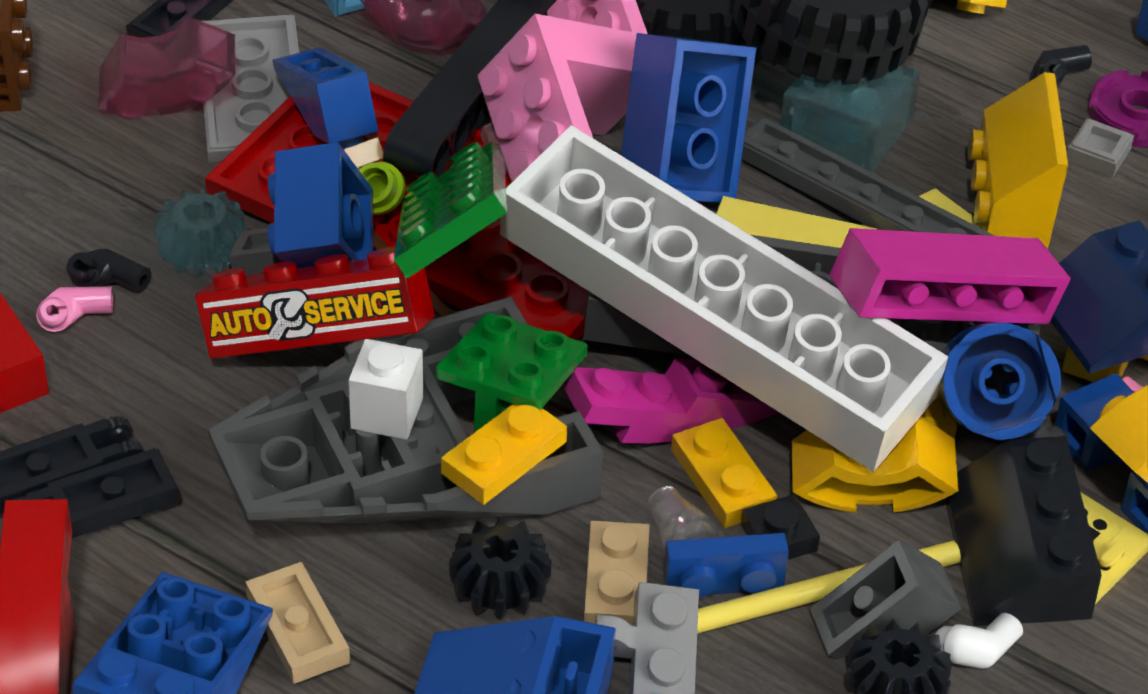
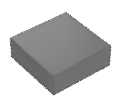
M1087 118L1068 146L1067 159L1071 163L1113 178L1131 150L1134 135Z

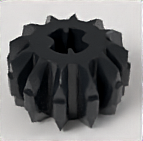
M500 516L495 526L488 527L476 521L472 534H459L458 541L455 543V551L452 552V558L449 559V576L452 577L454 591L458 596L459 602L471 601V606L476 615L488 608L494 609L499 620H501L507 609L512 608L518 613L525 615L529 602H542L548 578L551 577L552 561L549 558V552H546V544L543 541L542 534H529L525 521L513 527L506 526Z
M893 618L886 626L885 631L869 625L867 632L863 634V640H855L854 646L851 647L849 652L848 664L850 666L846 676L848 691L856 694H949L951 684L949 678L952 669L951 654L941 650L942 645L940 644L939 635L921 636L918 622L909 630L901 629Z

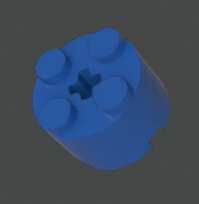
M1005 322L976 324L956 335L942 350V353L948 356V360L938 390L940 401L950 417L971 432L998 440L1024 436L1037 429L1052 410L1055 401H1057L1061 389V373L1057 358L1045 341L1025 327ZM996 365L998 370L1010 373L1011 380L1002 384L1003 393L998 395L995 389L985 387V379L992 376L991 367Z

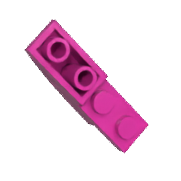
M674 358L665 374L577 367L562 384L576 412L580 411L586 423L611 425L620 443L672 442L673 434L722 417L730 429L759 422L780 413L696 359Z

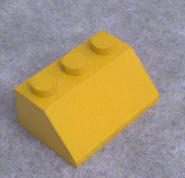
M1044 72L984 109L980 130L972 129L970 133L968 159L974 160L971 174V190L978 191L974 206V221L982 223L983 230L995 236L1039 238L1047 249L1067 173L1068 159L1055 73Z

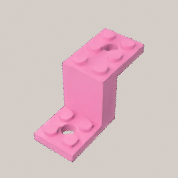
M557 0L547 10L548 16L534 14L477 75L511 182L571 125L592 138V134L604 136L626 114L636 34H648L636 0Z

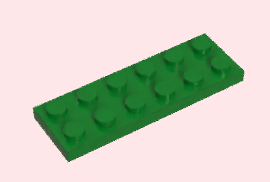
M477 141L471 143L450 159L453 164L449 170L438 177L435 176L433 171H430L406 188L408 194L403 199L394 261L407 279L507 213L504 158L493 141L482 148Z

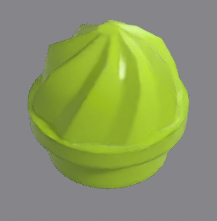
M375 162L366 164L359 169L373 188V215L389 213L401 205L405 193V180L396 167L386 162Z

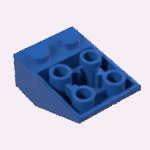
M162 572L73 682V694H236L272 617L273 608Z
M551 616L437 632L433 635L414 694H608L613 676L616 628Z

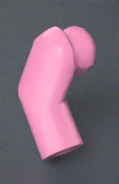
M60 287L39 304L36 313L37 322L47 331L58 332L64 331L84 314H111L114 309L113 287Z

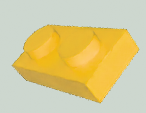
M512 404L442 456L441 474L482 505H485L566 443L567 425L543 408L539 410L531 405L519 406Z
M723 417L672 435L671 451L724 529L741 523L742 509L777 499V494Z

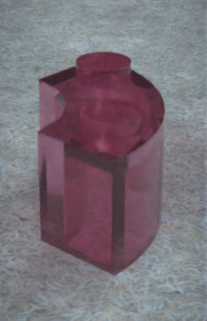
M188 17L177 29L161 36L139 38L120 34L100 67L98 108L122 114L125 117L136 118L180 112L211 99L235 75V34L192 17Z

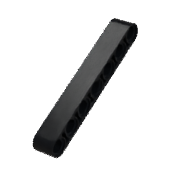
M498 0L394 124L385 143L383 162L393 165L402 173L418 178L430 171H433L436 177L446 172L452 164L450 159L468 144L490 116L477 75L534 14L548 16L547 10L557 0Z

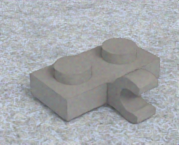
M639 582L634 598L633 625L616 616H596L595 624L616 628L614 657L631 659L629 694H695L699 589Z

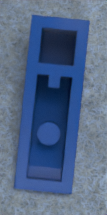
M321 47L272 60L274 70L314 136L327 144L339 142L342 148L362 143L364 141L363 135L378 131L367 74L364 69Z

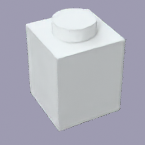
M365 339L349 378L351 429L408 440L423 400V350Z

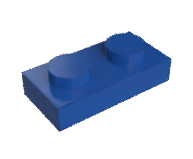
M785 533L666 541L664 585L699 589V597L740 592L758 593L784 586L789 554Z

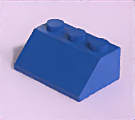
M637 33L621 156L694 201L721 202L723 196L736 199L756 47Z

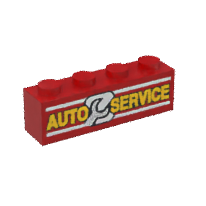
M388 247L368 253L367 259L349 261L347 254H336L316 260L314 262L315 266L297 268L295 261H285L263 268V273L246 275L244 268H234L212 275V283L195 294L209 357L212 359L418 333L435 317L425 267L407 279L394 261L395 247Z

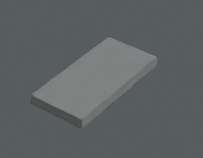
M295 15L196 22L208 162L223 161L290 97L274 70L272 60L299 53Z

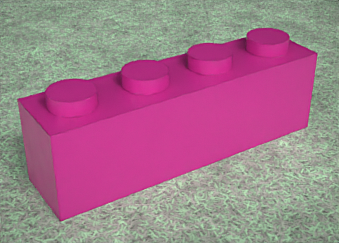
M857 228L849 229L829 275L858 317L1049 324L1071 280L1070 276L1039 238Z

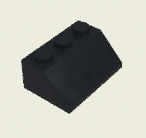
M1066 436L1008 439L957 472L958 492L947 497L946 501L954 539L961 554L960 567L973 626L990 625L1001 613L1011 614L1020 623L1092 619L1102 574Z

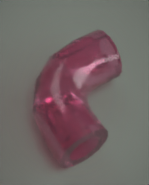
M360 0L373 20L391 38L414 49H445L461 42L470 35L487 14L481 0Z

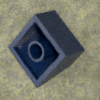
M1139 220L1092 234L1059 263L1071 280L1050 321L1088 373L1148 355V230Z

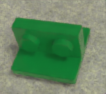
M487 313L436 366V378L476 391L475 433L512 404L519 406L531 405L541 410L585 359L588 345L584 342L568 338L563 333L557 331H546L520 323L506 315Z

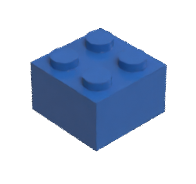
M339 142L275 151V173H271L268 177L269 195L274 205V223H270L268 226V243L272 254L277 256L282 262L295 261L297 268L315 266L314 262L316 260L336 254H347L349 261L367 259V254L373 251V188Z

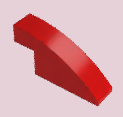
M67 499L5 500L0 547V694H69L75 619L68 583L72 525Z

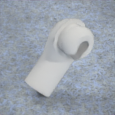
M1001 613L986 629L958 624L943 626L935 635L940 637L941 650L951 654L950 660L952 663L985 669L991 667L1023 635V627L1016 617L1008 613Z

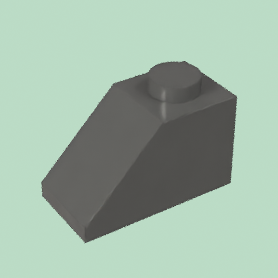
M898 539L812 606L810 612L828 655L838 659L849 656L850 649L854 646L855 640H863V634L867 632L869 625L885 631L886 626L893 618L901 629L909 630L918 622L921 636L924 637L960 611L962 607L942 564Z

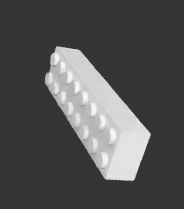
M572 125L506 188L507 213L500 220L501 236L872 472L877 469L937 397L948 360L947 355L886 318L858 317L838 288Z

